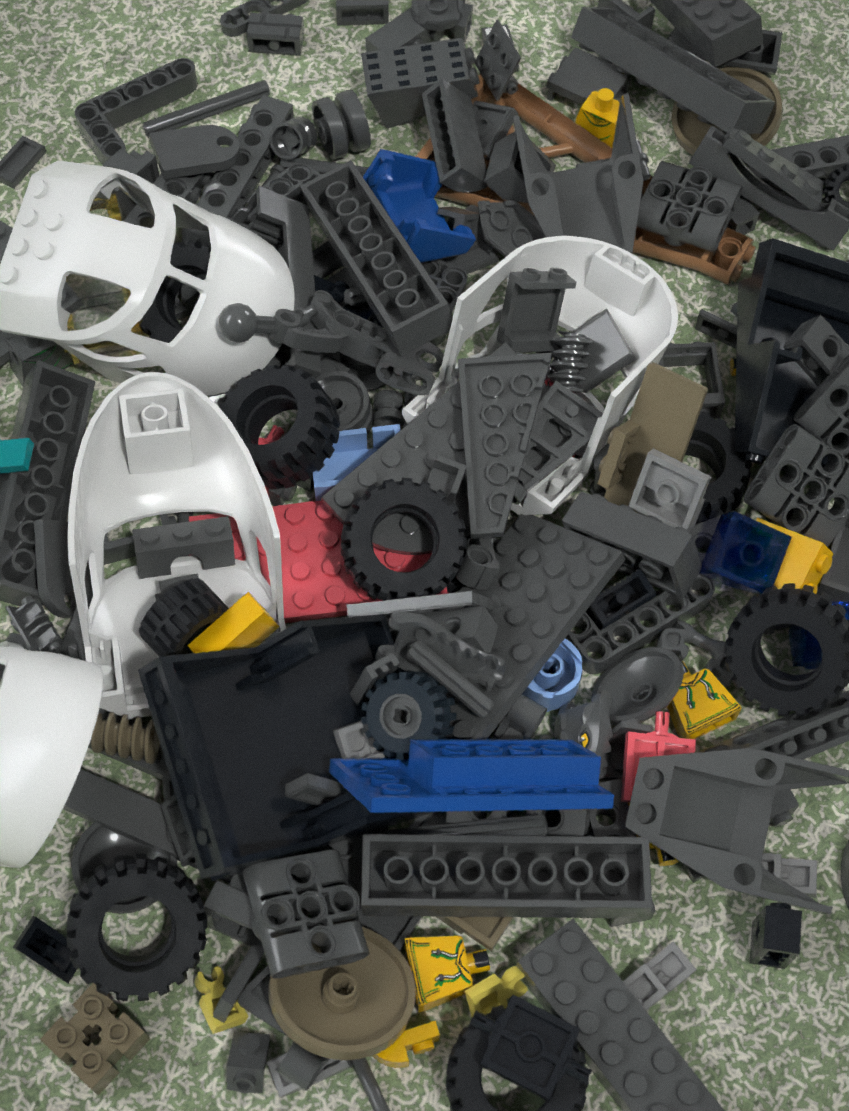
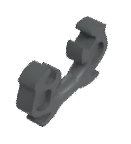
M678 620L673 625V628H667L660 634L657 640V647L671 650L680 661H683L689 652V647L685 643H693L709 651L714 658H711L706 663L704 669H709L726 689L731 685L734 672H728L725 661L728 658V654L724 653V641L713 640L697 632L690 624L682 620Z

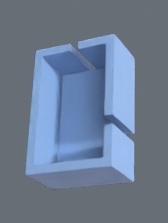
M400 424L372 427L373 448L367 449L366 428L339 431L338 442L332 445L335 449L332 456L324 460L325 466L319 472L315 470L312 473L316 501H321L322 496L401 431Z

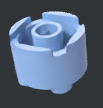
M564 639L522 693L546 707L547 712L559 709L564 704L571 702L578 691L583 668L581 654L575 645Z

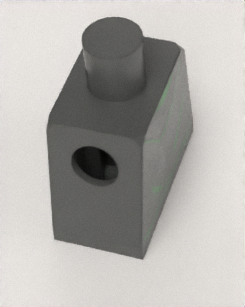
M17 335L8 341L10 366L22 387L24 386L26 375L37 360L64 370L75 364L67 351L54 341Z

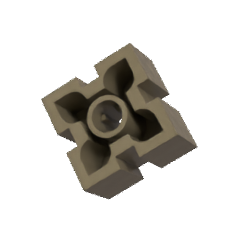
M92 983L72 1004L78 1012L69 1022L61 1016L40 1040L68 1066L75 1059L77 1063L71 1070L99 1096L119 1074L113 1066L123 1055L131 1061L150 1040V1037L125 1012L117 1019L115 1015L120 1011L118 1006L108 996L97 992L96 985ZM101 1031L99 1033L102 1039L98 1045H95L93 1042L90 1044V1037L94 1033L98 1034Z

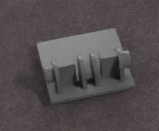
M499 20L495 21L475 63L496 101H499L503 93L512 95L518 91V82L514 79L513 73L521 60V56Z
M26 596L21 600L22 605L19 608L8 605L5 607L12 618L11 624L13 628L21 634L26 643V650L45 651L68 656L66 651L62 650L61 644L63 641L52 622L49 621L48 615L44 614L45 611L38 599L33 598V596Z

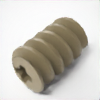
M101 712L98 714L91 737L93 752L101 753L105 749L107 755L114 756L118 751L120 758L126 759L131 754L134 761H140L145 756V760L149 764H153L157 758L159 761L161 760L163 751L153 720L149 721L146 728H142V719L139 717L130 726L128 715H123L120 722L116 723L114 712H110L106 720H103Z

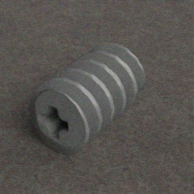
M557 331L564 337L556 338L554 343L562 349L552 352V356L559 361L550 363L549 367L557 373L548 375L547 380L552 383L558 381L573 393L584 392V389L576 383L587 378L579 373V369L589 368V365L581 359L582 357L591 356V352L584 349V345L593 344L594 340L582 334Z

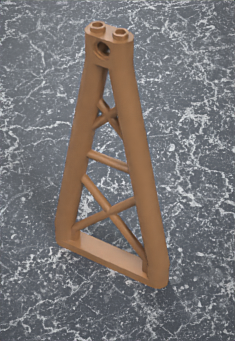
M481 73L478 75L480 84L476 85L478 97L471 99L472 105L474 101L513 107L519 113L520 118L558 144L539 148L548 158L573 154L584 163L611 158L612 148L519 83L518 91L515 94L503 93L499 101H496ZM513 125L511 126L507 135L515 131ZM430 137L416 157L436 162ZM484 159L486 169H488L490 160ZM653 176L643 181V195ZM442 184V187L435 195L436 197L467 206H478V201H505L495 191L491 190L489 186L475 192H457ZM518 202L534 215L528 203ZM728 227L715 253L689 244L672 246L665 241L664 236L636 228L633 253L697 270L729 285L731 281H738L744 269L741 265L744 261L750 262L756 247L753 246V239Z

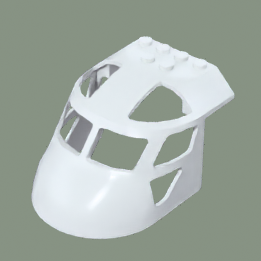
M58 160L32 174L0 264L1 331L54 341L101 375L114 382L122 383L130 377L143 373L133 368L161 366L167 374L176 376L194 385L206 396L228 392L230 388H236L238 380L242 377L248 378L254 370H262L272 360L282 343L273 340L269 334L255 333L248 341L235 343L227 340L218 328L219 315L230 304L242 303L248 305L258 316L274 317L279 309L294 310V285L290 270L281 254L266 240L223 216L212 214L202 207L182 197L172 195L148 180L125 170ZM118 187L142 209L150 212L155 217L154 226L147 228L91 214L90 208L94 198L110 199L113 189ZM176 227L209 231L211 252L204 280L177 269L170 264ZM69 274L89 277L130 290L131 295L124 306L107 320L86 329L68 331L67 322L70 313L61 307V300L66 277ZM166 276L184 283L200 293V297L187 324L170 343L131 332V329L143 318L152 305ZM111 341L142 354L128 357H111L94 353L81 344Z
M554 236L528 242L511 252L457 298L439 377L435 380L429 395H418L402 409V416L408 425L458 382L459 371L458 362L456 363L461 347L473 333L489 324L500 321L503 304L482 314L481 312L497 286L506 278L508 285L510 272H522L524 268H533L539 271L560 268L567 271V275L577 283L576 288L565 289L558 325L574 332L596 315L608 309L636 360L621 369L626 379L610 394L605 409L592 393H575L603 413L596 422L583 458L571 457L529 490L519 505L512 503L511 510L518 515L552 514L588 477L594 469V458L607 444L609 434L614 427H618L632 408L648 364L652 362L659 364L677 328L678 309L674 296L666 282L652 267L632 253L615 245L577 236ZM499 325L482 352L467 358L488 357L501 346L496 340ZM516 352L517 355H524L523 353Z
M3 641L0 643V663L5 665L0 683V867L21 868L31 861L47 839L76 781L98 716L103 690V672L99 665L52 652L26 650L21 644Z

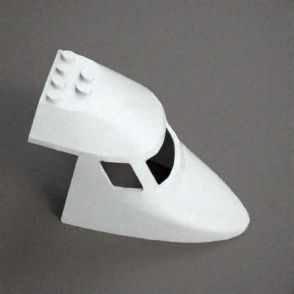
M146 372L125 380L106 396L91 418L80 444L73 471L69 502L68 559L85 647L86 662L99 665L103 672V690L99 708L114 712L122 717L123 715H128L129 719L152 716L138 670L159 656L141 638L139 628L144 616L156 602L155 594L161 593L159 581L198 573L199 578L209 586L228 608L233 606L247 592H250L280 626L263 642L285 630L286 625L283 605L281 540L277 521L262 478L248 448L234 425L210 398L194 385L176 376L160 372ZM178 512H214L232 516L236 520L246 559L244 561L235 559L234 566L203 570L202 560L198 556L191 555L176 558L171 564V575L139 579L138 568L135 565L125 568L108 579L104 578V536L107 532L127 522ZM256 537L266 552L270 585L261 573ZM88 561L93 598L89 609L84 580Z

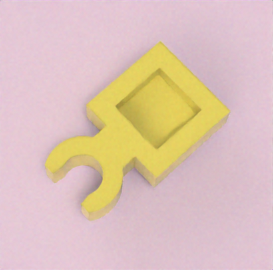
M219 966L214 967L211 973L213 982L207 981L202 971L198 972L194 983L197 990L205 994L201 996L199 1005L212 1034L244 1024L248 1014L239 1005L238 1000L225 1023L213 1017V1012L226 990L222 984L224 981L222 969Z
M513 966L505 971L502 978H499L494 973L465 990L471 1017H473L476 1010L486 1015L492 1011L493 1007L503 1005L504 1009H506L508 1005L507 999L512 997V995L517 997L524 995L528 991L527 986L520 980L525 977L524 974L516 966Z

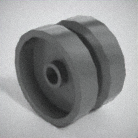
M352 89L336 93L334 102L329 97L313 101L312 114L317 134L331 160L347 156L349 148L353 152H359L370 147L371 135L362 104Z
M330 371L318 376L315 380L337 408L336 413L340 419V426L336 429L343 431L366 428L368 436L373 426L374 412L365 384L357 376L345 371Z

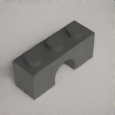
M229 516L132 530L139 579L171 575L172 562L183 555L198 556L202 560L203 570L235 565L234 540Z

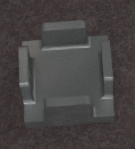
M120 149L102 165L128 171L148 180L152 184L159 177L156 156L148 151L141 155L134 150L129 154ZM118 187L113 189L110 199L98 198L99 203L114 212L119 221H124L137 204Z

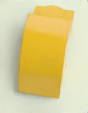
M436 1021L405 1030L392 1045L372 1056L381 1064L389 1067H408L409 1058L406 1051L413 1050L414 1055L435 1048L434 1042L439 1041L440 1038Z

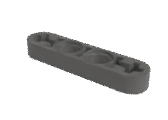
M250 0L225 12L221 16V30L226 36H239L247 32L250 18L248 14L250 12L259 11L260 13L267 12L282 15L305 4L309 0H279L283 3L278 6L270 4L275 0Z

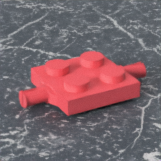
M655 712V731L646 734L637 732L626 733L621 802L630 803L640 758L695 753L696 740L679 738L668 733L669 712Z

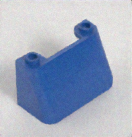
M380 149L363 178L420 263L467 253L476 241L472 230L468 226L458 225L451 231L444 216L437 214L439 207L434 196L442 187V183L439 180L436 162Z

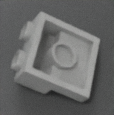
M653 448L647 454L629 507L643 516H655L666 525L674 528L678 526L690 531L695 526L705 499L703 497L711 476Z

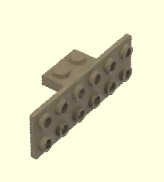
M654 362L648 364L630 420L619 427L613 428L607 440V444L610 445L608 452L599 464L598 471L601 474L597 484L606 488L604 498L608 502L618 506L621 504L629 506L647 454L653 448L680 462L683 461L708 391L707 387Z

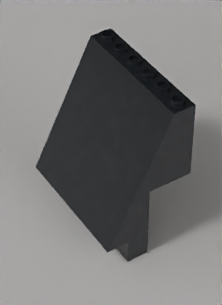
M774 238L759 243L751 278L738 281L734 452L745 454L746 461L759 464L764 463V460L767 459L785 430L789 426L797 424L793 419L794 415L818 388L796 363V361L801 360L803 348L793 347L784 349L783 346L802 323L821 315L830 323L843 341L849 345V262ZM843 432L836 433L833 436L832 445H838L842 442L844 438ZM825 455L821 461L822 467H824L828 461L827 455ZM786 465L781 468L782 471H786Z
M384 614L299 621L254 648L162 656L138 670L201 879L211 877L212 881L241 873L245 868L256 863L296 856L432 813H371L350 792L321 806L285 796V784L307 773L339 782L329 773L330 759H343L333 730L361 721V717H366L367 711L362 710L363 702H369L370 698L367 699L365 697L362 703L356 705L349 694L364 668L377 661L375 655L381 645H394ZM398 667L394 673L404 672V670ZM385 756V758H397V756H394V757Z

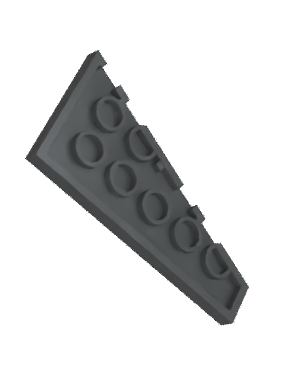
M552 353L458 359L471 539L503 537Z

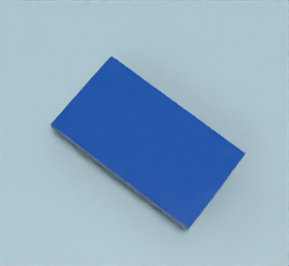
M410 740L409 759L405 760L397 758L330 759L329 773L371 813L613 809L614 794L599 785L601 757L573 740Z

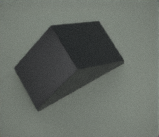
M32 916L12 948L23 959L69 984L78 968H74L70 959V949L67 947L66 937L39 918Z

